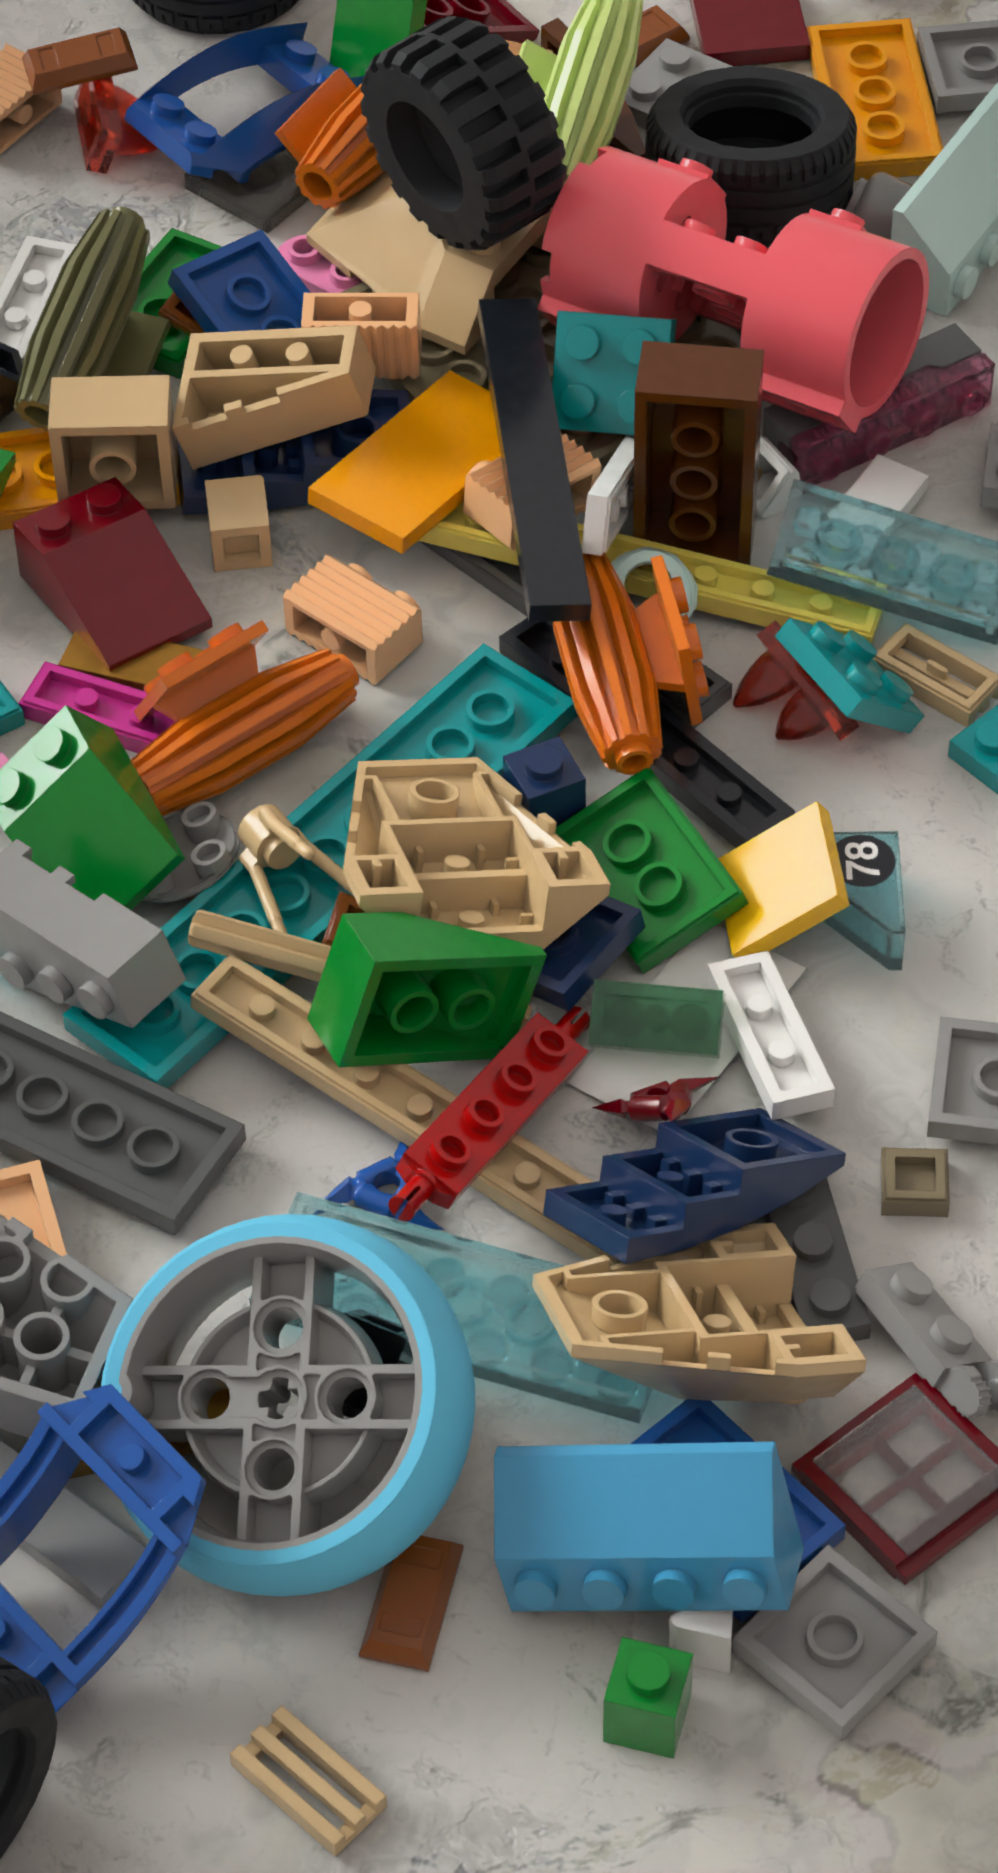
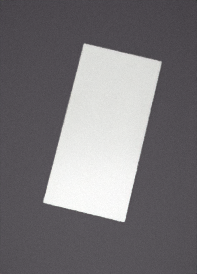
M717 924L677 951L566 1083L604 1103H608L618 1099L629 1101L631 1092L663 1081L671 1084L683 1078L718 1077L739 1052L706 982L707 964L735 958L731 953L727 929ZM769 951L789 991L807 968L773 951ZM714 1081L692 1093V1104L689 1111L677 1120H682L686 1117ZM640 1121V1122H642V1123H644V1124H646V1125H648V1126H650V1127H652V1128L658 1130V1124H659V1123L669 1122V1121Z

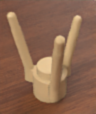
M260 805L243 818L239 825L238 836L246 846V849L239 856V861L250 873L273 930L287 933L282 915L263 870L265 866L276 870L284 869L294 863L299 855H301L304 859L311 860L353 895L343 874V869L313 845L298 827H294L276 805Z

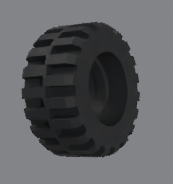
M447 16L446 18L435 20L374 56L362 80L361 92L364 96L361 100L362 115L367 118L368 125L365 129L369 141L374 143L378 153L376 156L382 171L386 170L393 182L391 186L398 197H403L410 206V213L418 222L424 221L428 225V231L435 237L447 239L448 245L465 250L480 251L496 245L550 212L566 179L567 166L562 163L566 153L563 140L558 138L556 131L559 125L553 111H549L544 100L546 95L539 82L535 83L527 72L529 67L520 55H514L508 49L509 43L499 34H490L488 26L481 22L472 21L464 17Z

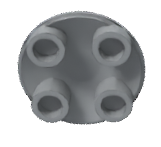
M206 801L196 802L187 807L183 813L164 819L186 859L143 899L144 901L163 903L191 897L215 884L231 868L239 852L240 839L233 823L219 815L214 804Z

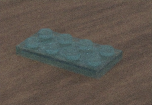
M797 479L793 480L767 575L997 645L998 541Z

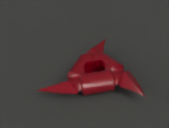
M719 1077L683 1078L671 1084L663 1081L631 1092L629 1101L618 1099L592 1108L624 1119L629 1115L635 1122L669 1120L672 1122L680 1119L689 1111L692 1104V1093Z

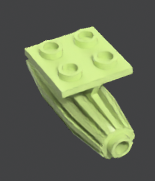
M584 0L564 35L557 55L528 39L522 43L519 55L529 67L527 72L535 83L539 82L546 95L544 97L545 103L549 111L554 112L559 125L556 131L558 138L563 140L566 153L562 160V163L567 166L564 183L579 162L590 165L597 159L598 148L609 146L613 138L636 66L643 0Z

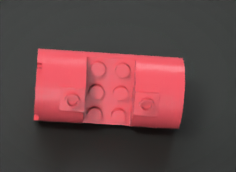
M611 146L599 147L597 159L590 165L578 163L567 178L555 201L542 243V250L551 252L550 276L546 275L540 279L543 295L537 308L555 327H557L558 311L562 310L677 319L675 340H677L690 327L698 315L741 330L740 348L764 350L762 401L856 433L861 419L875 413L888 400L908 367L925 318L929 293V271L926 258L919 249L867 232L864 228L865 221L862 218L838 208H834L831 215L810 209L809 213L795 217L781 230L769 249L761 243L743 236H737L735 242L732 243L725 240L727 229L725 198L727 194L712 178L713 170L704 164L688 158H682L680 165L661 158L656 162Z

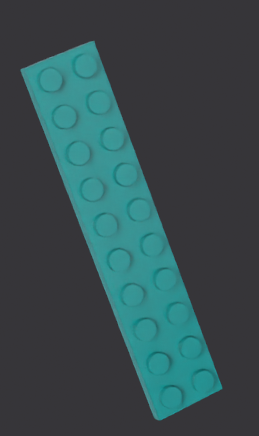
M483 643L290 813L287 818L294 827L300 829L313 845L343 869L358 761L478 757L503 777L504 755L554 738L577 717L573 700L565 693ZM299 855L294 863L284 869L276 870L265 866L263 870L282 915L287 933L322 943L339 892L353 895L311 860H306L301 855ZM239 859L220 880L202 891L160 928L163 930L186 978L176 990L133 1028L107 1018L97 1019L89 1012L72 1006L63 1014L65 1030L109 1062L167 1089L230 1032L191 1008V994L227 956L192 947L188 943V932L192 918L198 910L209 911L272 929L250 873ZM246 962L281 985L292 976V974Z

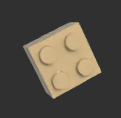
M170 375L51 377L48 434L58 502L116 477L145 509L176 508L178 450L176 436L171 429L174 412Z

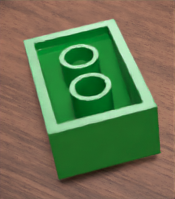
M67 705L0 769V826L12 842L18 839L31 847L33 862L49 873H52L61 866L74 874L76 882L71 886L94 901L104 893L132 910L186 859L114 729Z
M404 912L342 913L307 1019L338 1067L493 1059L519 1032L547 954L538 946Z

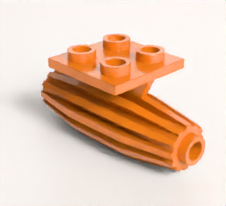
M341 67L335 70L274 133L299 163L294 174L297 175L295 182L300 187V192L304 197H308L312 204L320 205L323 209L331 207L334 209L386 171H382L376 158L378 153L374 143L369 141L365 129L368 122L367 118L362 115L361 100L364 96L361 92L362 83L356 87Z
M582 553L592 603L590 620L553 622L554 635L575 711L602 763L610 771L615 769L617 773L634 775L645 768H650L654 763L653 760L659 758L662 754L661 748H663L658 689L682 692L691 726L703 723L699 698L710 696L704 668L701 660H699L703 659L701 643L695 623L689 622L687 614L680 615L689 612L685 589L680 576L669 579L663 555L651 558L657 593L635 608L606 554L603 553L602 556Z
M263 620L245 630L242 629L239 623H235L213 636L207 642L210 647L200 652L194 658L187 651L157 670L159 676L143 687L147 696L133 712L138 720L142 721L159 711L175 721V723L133 757L131 761L162 817L187 808L196 802L219 796L301 748L356 700L357 690H355V687L359 685V675L351 660L342 653L338 655L336 653L333 654L330 649L326 648L258 673L255 645L269 631Z

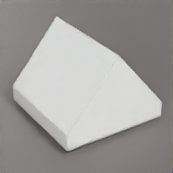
M760 436L759 468L762 469V476L758 482L757 513L760 517L768 518L804 501L799 472L767 437Z
M677 1611L669 1619V1648L693 1653V1666L730 1674L733 1611Z

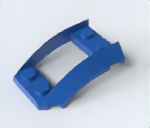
M308 22L254 29L227 38L181 64L147 89L126 110L124 120L189 175L212 178L214 171L223 170L238 183L248 182L250 172L287 149L274 133L339 67L333 66L317 53L314 45L303 40ZM254 65L260 66L292 92L259 110L224 137L217 134L215 127L203 122L187 109L184 102L178 98L183 93L213 77ZM343 70L346 73V75L350 78V75L345 70ZM364 76L352 77L350 80L358 87L362 83Z
M112 1384L84 1391L83 1393L87 1397L56 1406H51L46 1402L37 1411L41 1418L32 1435L0 1479V1566L43 1518L72 1476L81 1459L153 1533L144 1552L116 1592L64 1650L0 1582V1657H3L36 1678L46 1687L55 1713L119 1649L163 1590L188 1547L207 1482Z

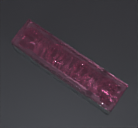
M954 323L918 339L912 358L896 389L875 413L861 419L856 433L776 405H771L764 408L763 436L767 437L799 472L802 491L821 482L830 481L839 474L869 460H873L877 454L884 456L893 449L915 439L929 436L939 428L963 417L975 415L983 408L990 406L995 363L985 353H981L982 350Z

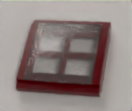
M914 1373L792 1463L791 1472L800 1480V1483L845 1523V1530L894 1579L898 1578L904 1585L998 1515V1447L966 1416L962 1417L960 1412H956L957 1408L951 1406L936 1387H932L926 1379H922L917 1373Z

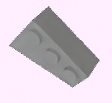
M1 1215L0 1429L30 1438L41 1418L37 1411L46 1402L51 1406H56L87 1397L83 1393L84 1391L101 1387L103 1370L110 1345L133 1298L69 1254L60 1256L33 1237L32 1229L16 1218L12 1217L10 1220H7Z

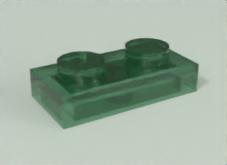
M595 979L588 1044L590 1047L720 1058L726 994L724 990Z

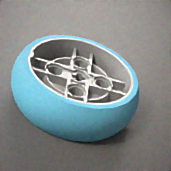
M282 1214L241 1221L219 1229L177 1253L150 1278L128 1307L110 1345L101 1386L112 1384L167 1442H189L196 1459L209 1478L219 1488L239 1500L237 1537L234 1538L208 1525L199 1516H196L188 1547L178 1565L204 1581L225 1589L252 1595L297 1596L329 1591L353 1583L394 1560L420 1537L447 1502L459 1479L473 1433L475 1381L472 1361L462 1329L452 1307L439 1286L410 1255L389 1240L367 1229L337 1219L316 1215ZM335 1273L362 1282L391 1306L408 1337L414 1364H383L377 1348L365 1331L354 1320L333 1308ZM252 1285L251 1306L232 1314L214 1328L198 1348L190 1365H176L188 1341L208 1316L226 1300ZM302 1319L303 1329L300 1338L292 1346L280 1349L278 1339L283 1327L292 1320ZM366 1388L368 1399L363 1411L354 1418L344 1419L342 1407L346 1397L356 1389ZM229 1389L230 1401L227 1409L219 1417L209 1419L207 1414L209 1400L218 1391ZM292 1392L299 1397L297 1405L286 1407L284 1416L276 1412L278 1403L289 1402ZM383 1442H403L392 1467L374 1491L349 1514L320 1530L322 1502L339 1495L353 1485L375 1460ZM292 1458L295 1469L293 1478L282 1489L273 1491L270 1483L273 1469L281 1461ZM122 1501L128 1514L145 1536L151 1540L153 1533Z

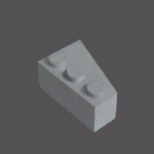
M16 839L0 853L1 974L11 985L18 989L25 987L46 995L55 1003H67L83 1009L97 1019L107 1018L133 1028L186 980L163 930L104 893L95 901L71 886L76 882L74 874L61 866L52 873H49L33 862L31 847Z

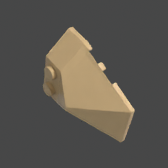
M385 171L379 178L334 209L331 207L306 233L307 243L350 279L354 276L361 279L372 289V293H419L422 337L466 355L481 338L478 321L479 299H494V287L531 246L542 249L545 230L553 208L547 214L486 250L474 251L455 248L448 245L447 239H438L430 233L428 225L424 221L418 222L410 213V206L403 197L399 198L392 188L391 184L393 182Z
M478 757L358 761L343 874L358 906L365 913L404 912L545 949L608 897L611 884L593 852L580 841L572 843V846L565 842L555 833L557 822L546 813L538 814L536 818L521 805L523 794Z
M775 1223L747 1224L737 1230L685 1250L629 1264L621 1262L611 1265V1259L603 1255L533 1274L532 1287L572 1358L677 1399L747 1402L777 1401L783 1404H800L807 1399L834 1397L861 1376L866 1368L867 1359L843 1324L806 1327L792 1306L791 1298L796 1254Z

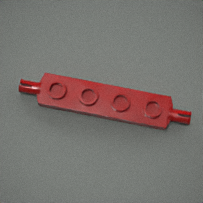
M574 1006L569 1012L566 1011V1014L556 1024L551 1023L537 1012L405 1151L395 1169L406 1184L388 1203L389 1210L394 1216L406 1204L398 1219L405 1222L410 1221L427 1201L449 1210L579 1068L589 1052L575 1041L591 1025V1018L586 1011L574 1024L573 1022L582 1010L581 1007Z

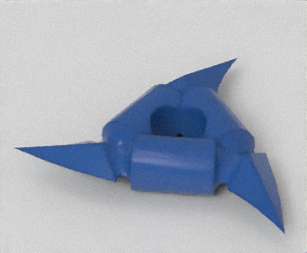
M401 1141L394 1153V1159L389 1156L357 1171L355 1178L348 1176L314 1209L317 1210L340 1203H349L351 1200H354L357 1207L390 1222L393 1220V1224L423 1229L445 1230L426 1216L421 1209L416 1212L410 1221L406 1222L398 1219L406 1204L395 1216L389 1210V1200L406 1184L395 1169L401 1157L409 1148ZM395 1183L398 1186L394 1195L377 1190L387 1184Z

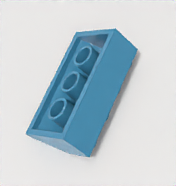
M775 1441L497 1446L494 1455V1560L511 1611L789 1610L804 1546Z

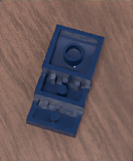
M372 389L367 416L194 470L176 438L182 515L208 514L205 480L261 475L264 478L268 510L310 505L308 504V487L410 404L408 390Z
M762 1108L662 1122L658 1124L655 1148L603 1156L600 1181L546 1189L543 1215L621 1262L629 1264L685 1250L755 1221L793 1201L839 1170L845 1164L846 1153L783 1119L771 1120L768 1112Z

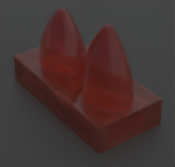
M112 76L79 84L73 99L86 170L107 174L114 155L137 156L159 149L124 120L126 110L138 98L124 88L113 84Z
M775 620L757 634L766 651L755 660L741 679L735 693L733 706L738 708L762 705L777 700L796 688L797 692L786 702L779 715L775 737L778 740H801L815 736L829 727L841 741L857 729L859 724L855 719L847 718L776 639L775 635L781 629V626Z

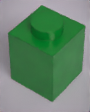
M622 1637L603 1700V1742L674 1759L692 1694L693 1653Z

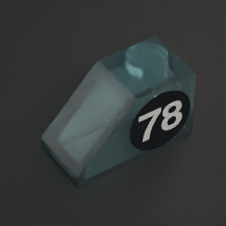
M898 831L834 832L850 906L825 919L823 922L888 970H902L906 929Z

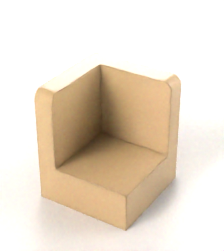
M261 475L205 480L214 572L273 566L264 478Z

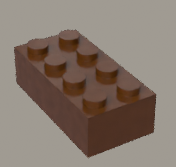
M656 341L642 342L635 387L633 537L751 565L757 514L764 350Z

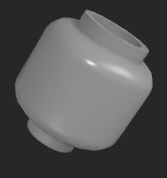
M882 171L874 173L869 180L861 177L845 211L862 218L865 221L864 228L867 232L891 240L893 209L913 185Z

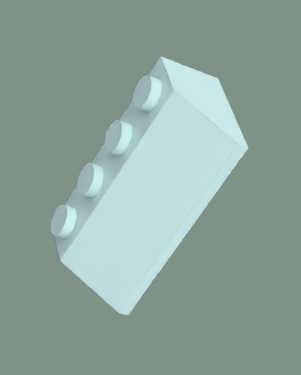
M998 82L893 209L891 240L917 248L923 253L929 271V293L926 310L944 317L950 313L960 299L966 300L970 297L976 286L978 276L986 266L992 267L998 261Z

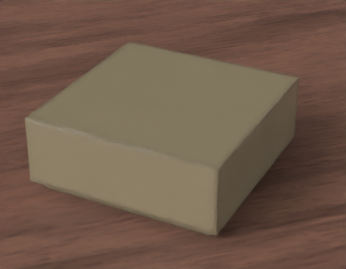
M881 1147V1215L948 1217L950 1205L948 1149Z

